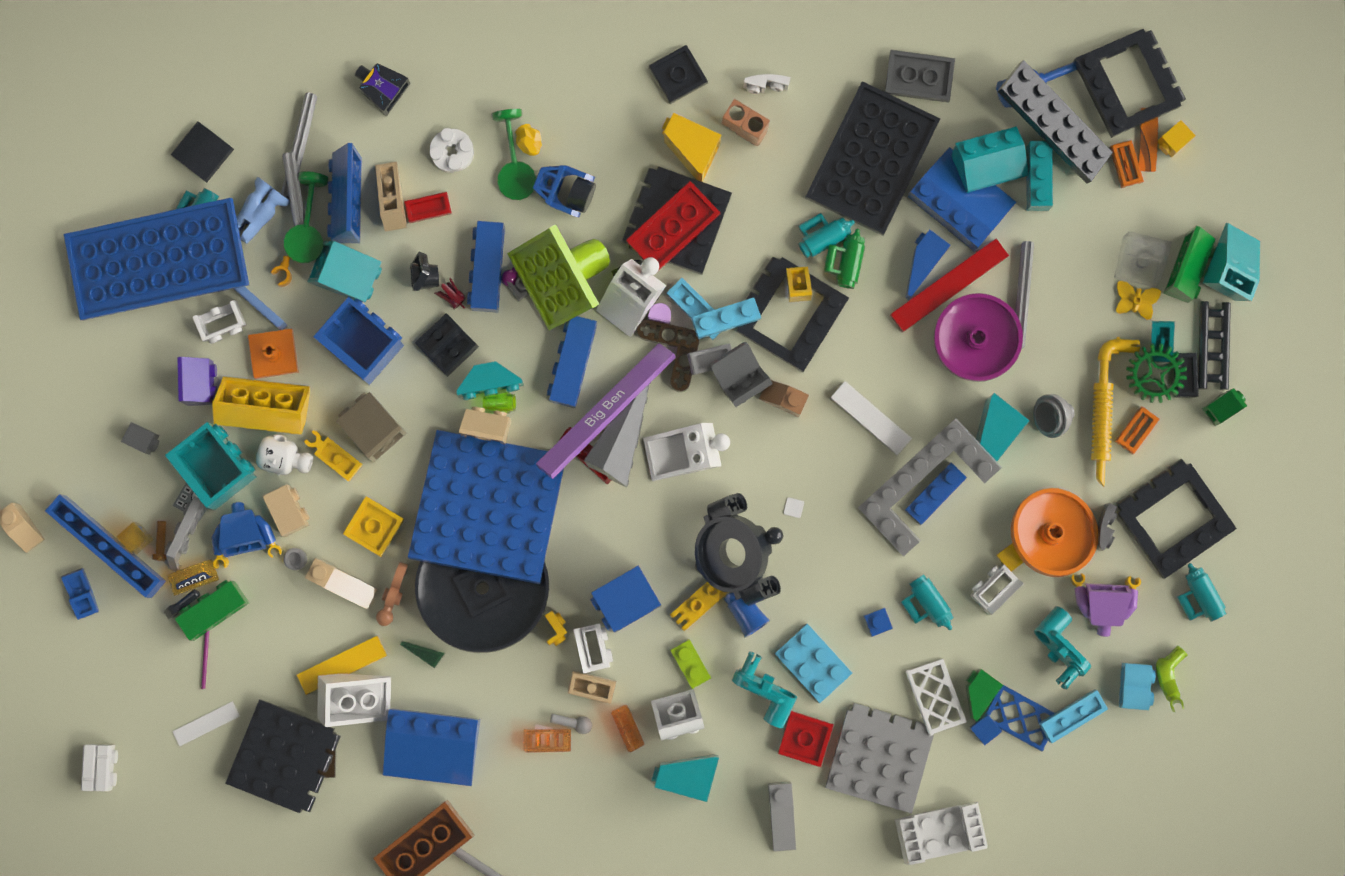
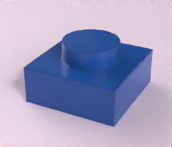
M885 608L864 615L871 637L893 629Z

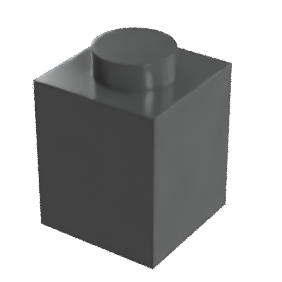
M131 422L121 442L150 455L151 452H155L157 449L160 435Z

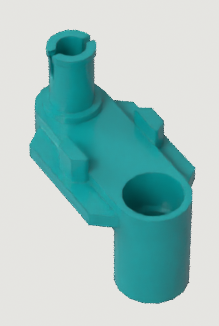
M1055 606L1037 626L1034 634L1051 650L1047 656L1052 662L1056 663L1060 659L1067 666V669L1056 679L1057 684L1059 685L1062 682L1063 684L1060 687L1067 690L1078 676L1083 677L1091 669V664L1061 635L1072 622V617L1063 608Z
M749 651L743 667L735 671L732 682L741 688L770 700V705L763 719L772 726L784 728L797 700V696L773 684L775 678L769 674H764L763 678L755 676L754 673L762 657L756 654L752 662L755 653Z

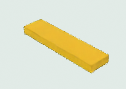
M375 636L297 674V677L305 694L308 695L318 690V676L351 674L386 657L387 653L379 636Z

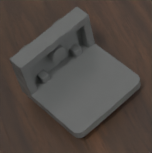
M747 342L739 344L710 364V368L722 390L735 407L745 403L748 399L773 384L769 376L760 367Z

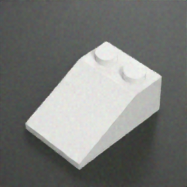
M357 674L318 676L317 719L325 727L387 720L390 709L391 677Z

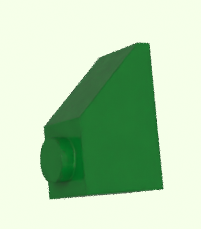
M982 669L973 670L966 679L968 684L965 687L970 718L974 721L979 720L1003 686V684Z

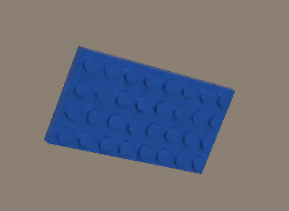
M233 198L221 199L64 234L79 317L83 321L249 285Z

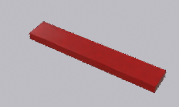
M997 238L895 310L890 316L902 332L906 331L1009 257V254Z

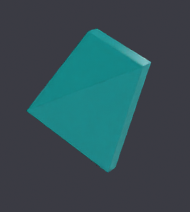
M1152 321L1151 344H1154L1155 350H1159V344L1161 343L1163 344L1162 351H1166L1167 347L1171 346L1170 354H1173L1175 321ZM1152 356L1155 362H1171L1163 356Z

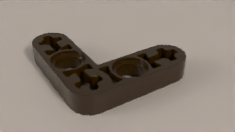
M643 320L637 327V334L642 340L677 347L671 376V386L676 392L686 391L691 383L690 365L687 367L681 366L679 358L682 355L698 350L699 339L695 330L651 320ZM650 325L651 330L657 331L656 327H661L659 339L654 338L655 333H648V336H644L641 328ZM666 329H671L675 334L674 338L670 341L662 338V332ZM678 331H682V337H688L689 334H692L696 342L687 345L686 340L680 339V344L675 343L678 339ZM677 368L682 371H690L689 375L684 373V381L687 384L682 385L681 388H678L677 383L674 382L675 379L678 380L680 377V372H676Z

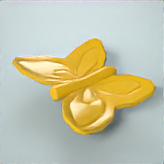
M1118 281L1117 291L1122 299L1117 305L1116 312L1119 314L1127 313L1132 309L1136 313L1138 310L1142 317L1150 320L1153 315L1152 305L1158 301L1161 295L1160 289H1146L1141 294L1142 289L1137 288L1135 293L1133 286L1129 283Z

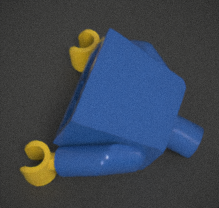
M236 502L231 505L232 513L221 517V522L217 525L211 537L213 553L217 557L213 562V566L216 569L219 568V560H222L224 568H227L229 566L227 557L266 549V545L270 547L268 555L273 558L272 548H277L280 555L282 554V548L275 544L276 538L271 526L260 515H255L252 510H245L244 503Z

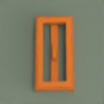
M1132 140L1111 145L1109 148L1113 152L1111 155L1121 188L1143 183L1144 180ZM1126 146L1128 148L1136 179H1133L1130 170V166L1124 147ZM1118 148H1119V152H1120V155H1121V158H1122V162H1123V165H1124V169H1125V172H1126L1128 181H1126L1125 176H1124V172H1123V169H1122V166H1121V162H1120V159H1119V155H1118V152H1117V149H1118Z
M1141 406L1115 442L1133 455L1160 419ZM1144 413L1145 416L1134 429L1132 434L1129 436L1126 442L1123 441L1124 437L1127 435L1129 430L1132 428V426L1135 424V422L1138 420L1141 414ZM1151 418V423L1148 425V427L1137 440V442L1134 444V446L1131 447L1130 443L1133 441V439L1144 426V424L1147 422V420Z

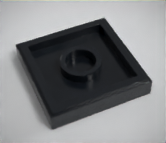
M687 45L649 65V69L670 104L708 84V80Z

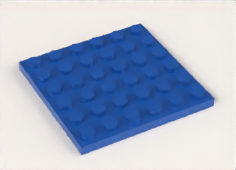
M437 430L408 559L540 584L564 468L552 479L536 465L548 451L508 443L501 444L498 441L481 440L472 436L464 437L460 434Z

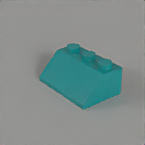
M1017 126L955 143L951 157L967 193L1026 177L1029 174L1025 144Z

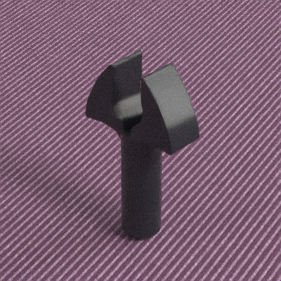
M194 589L180 601L170 605L164 611L167 618L170 619L177 616L180 610L200 596V592Z

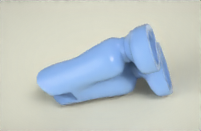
M259 177L255 180V191L248 195L240 213L236 217L239 232L245 224L249 225L241 236V240L246 244L272 219L277 205L285 207L290 204L288 198L281 195V193ZM268 195L267 199L263 202V198Z

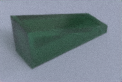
M402 641L400 644L433 668L438 666L446 654Z

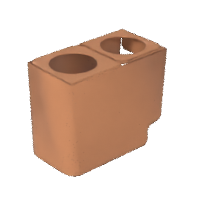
M736 99L733 100L722 118L723 125L755 146H759L770 122L769 119ZM733 106L741 108V111L745 113L741 120L736 121L730 117L729 111ZM751 118L763 124V128L760 131L753 132L749 129L748 121Z

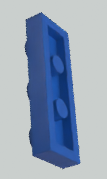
M951 462L905 511L917 523L922 525L967 477Z

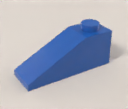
M930 229L926 234L922 232L914 242L917 246L913 253L905 296L908 300L951 246Z

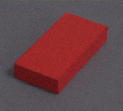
M447 192L404 201L410 224L452 214Z

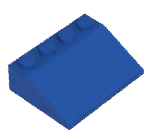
M347 143L332 153V159H329L328 163L329 173H332V181L328 182V193L332 194L331 202H328V215L331 216V224L327 226V235L331 237L332 241L338 243H360L362 157L353 143Z
M949 147L910 191L908 198L975 252L1016 204V201L996 185L967 193L951 157L953 149Z
M394 708L389 709L385 736L383 776L472 786L480 719Z

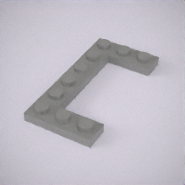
M956 418L858 507L902 556H905L921 540L891 507L949 454L955 451L984 483L1002 468Z

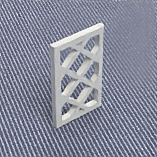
M943 659L912 670H906V675L929 736L966 723ZM941 666L944 675L942 680L930 674L933 667ZM920 673L925 675L920 687L915 685L912 674ZM928 677L940 683L936 694L923 689ZM943 685L949 688L952 696L950 702L939 697ZM921 693L933 698L929 709L923 707L920 699ZM936 700L948 705L944 716L932 712ZM951 707L957 710L960 720L953 722L947 719ZM929 715L942 720L938 728L931 729L928 721Z

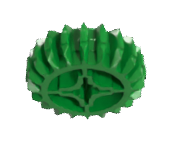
M1152 343L1150 344L1151 351L1148 352L1146 347L1142 346L1144 354L1141 355L1138 351H1135L1134 355L1138 359H1129V362L1134 367H1126L1127 371L1133 372V374L1126 376L1127 380L1134 379L1129 384V388L1137 386L1138 388L1135 389L1134 394L1138 395L1142 391V400H1145L1146 396L1150 395V403L1154 402V396H1158L1159 403L1163 402V395H1166L1167 400H1171L1169 393L1172 391L1174 395H1178L1179 392L1175 387H1184V384L1179 382V379H1187L1186 375L1180 374V372L1187 371L1185 366L1179 367L1184 362V359L1176 360L1175 358L1178 357L1179 352L1176 351L1171 355V346H1168L1166 351H1162L1163 344L1160 343L1159 350H1155V346ZM1152 356H1163L1171 362L1158 365ZM1146 359L1149 370L1142 377L1138 378V368ZM1151 363L1154 368L1163 370L1160 373L1161 382L1155 376L1154 378L1150 376L1153 373ZM1175 368L1174 380L1167 387L1164 376ZM1153 381L1158 384L1161 390H1150L1142 384Z

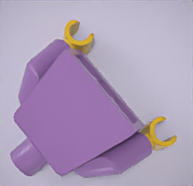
M1081 573L1082 581L1076 582L1073 574L1071 583L1076 586L1074 590L1077 605L1083 616L1088 618L1092 625H1098L1097 634L1099 636H1110L1111 626H1122L1124 620H1127L1137 609L1138 590H1136V587L1141 584L1139 577L1135 579V585L1131 583V576L1125 579V585L1086 583L1084 587L1085 575Z

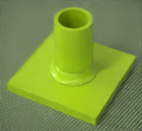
M554 225L507 253L549 331L599 305L586 281L609 266L608 251L599 240L590 239L569 249L558 227Z

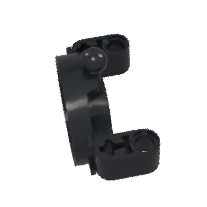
M736 493L710 503L707 506L708 515L703 517L706 524L700 530L695 542V569L714 588L723 592L734 593L736 600L742 598L746 605L751 606L776 596L781 592L780 583L775 576L762 577L768 565V556L772 553L771 544H779L783 540L784 535L778 527H771L766 532L762 526L755 525L749 519L739 516L738 514L745 512L748 507L745 497L741 493ZM730 538L738 540L745 549V560L740 566L732 563L727 556L726 545Z

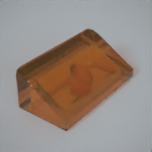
M623 705L612 710L611 714L628 752H633L642 747L644 741L629 707Z

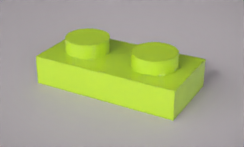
M690 639L670 650L692 689L711 679Z

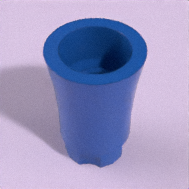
M729 593L724 598L728 604L727 607L740 626L744 638L752 635L770 622V619L756 604L748 606L742 598L736 600L734 593Z

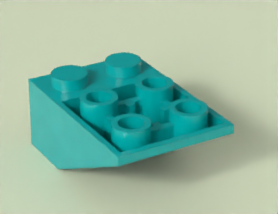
M1226 223L1203 284L1234 301H1252L1260 281V241L1233 225Z

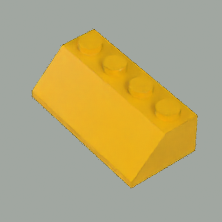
M223 377L212 403L214 424L302 435L307 418L310 386Z

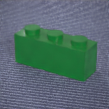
M225 580L216 586L217 590L215 592L202 595L197 599L199 603L193 607L188 605L178 612L180 615L175 620L189 641H195L249 604V601L235 581L228 582Z

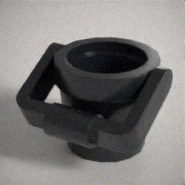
M418 252L410 264L412 291L439 287L438 265L429 264L427 254Z

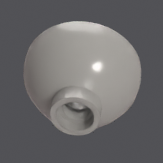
M1046 394L1039 397L1033 410L1034 421L1038 430L1048 438H1057L1065 434L1075 414L1072 405L1056 394Z

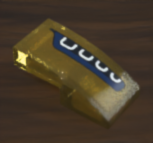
M212 559L167 575L174 596L219 580Z

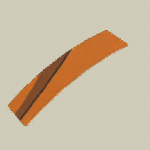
M1158 118L1141 125L1139 156L1141 171H1156Z

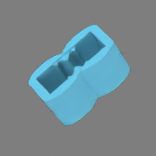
M1122 663L1119 691L1120 708L1149 710L1150 706H1153L1154 693L1151 692V683L1155 682L1156 673L1155 670H1152V665Z

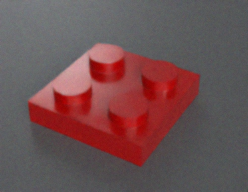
M791 711L778 754L821 767L834 724Z

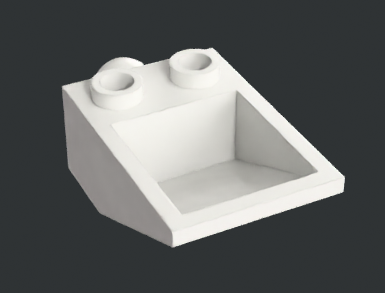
M649 257L642 262L641 266L633 259L622 264L611 280L596 309L598 313L629 337L636 331L638 325L666 287L664 283L653 276L659 270L658 261L655 258Z
M700 423L643 438L652 481L720 467L721 461L718 451H725L730 446V439L726 434L720 433L715 436L713 423Z

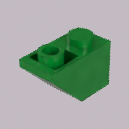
M1233 388L1216 397L1202 409L1216 426L1247 407V404L1245 403L1244 395L1239 390L1236 391Z

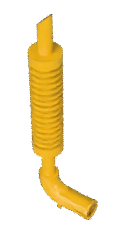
M1116 337V339L1105 342L1099 349V383L1093 384V390L1095 391L1093 392V395H1095L1093 396V399H1095L1093 401V404H1095L1093 408L1095 409H1093L1094 414L1092 416L1095 418H1092V421H1094L1092 422L1094 426L1092 427V430H1094L1092 431V434H1094L1092 439L1094 440H1091V443L1094 444L1091 445L1093 447L1091 449V452H1093L1091 453V460L1096 461V480L1103 487L1105 484V461H1111V454H1109L1111 452V449H1109L1111 445L1109 444L1112 443L1109 439H1112V436H1110L1112 435V432H1110L1112 430L1110 427L1112 426V423H1110L1112 422L1110 418L1112 414L1110 413L1113 410L1110 409L1113 408L1111 405L1113 404V401H1111L1113 400V392L1111 391H1113L1114 384L1108 383L1109 362L1111 361L1112 354L1139 352L1140 347L1133 346L1140 345V340Z

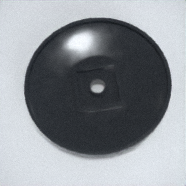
M420 561L415 578L417 606L428 628L446 644L472 653L496 652L520 642L540 621L549 596V576L545 562L540 584ZM480 583H486L489 586V590L485 594H479L476 591L477 586Z

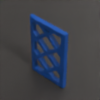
M1003 685L992 700L985 715L987 713L991 715L993 710L1000 709L1003 721L999 723L995 721L999 728L1043 752L1048 739L1042 728L1027 731L1024 719L1036 715L1039 724L1042 721L1040 714L1046 713L1051 716L1055 713ZM1003 690L1013 695L1014 701L1002 704L1000 696ZM1026 702L1034 707L1035 712L1023 715L1019 703ZM1016 704L1019 717L1007 720L1003 707ZM1020 720L1024 733L1018 734L1009 728L1008 723ZM1041 731L1043 740L1038 745L1030 740L1029 735Z

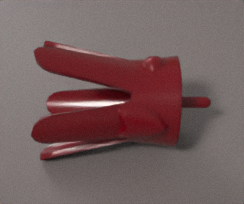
M450 277V282H447V285L444 283L441 285L447 294L442 291L435 292L434 294L448 302L454 310L459 306L465 309L462 303L466 297L457 289Z

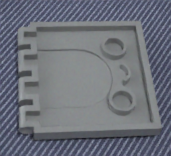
M854 703L852 711L847 710L825 788L912 814L934 735H928L924 723L916 721L914 729H910L911 719L894 715L893 722L890 723L891 713L873 708L870 717L867 716L869 707Z

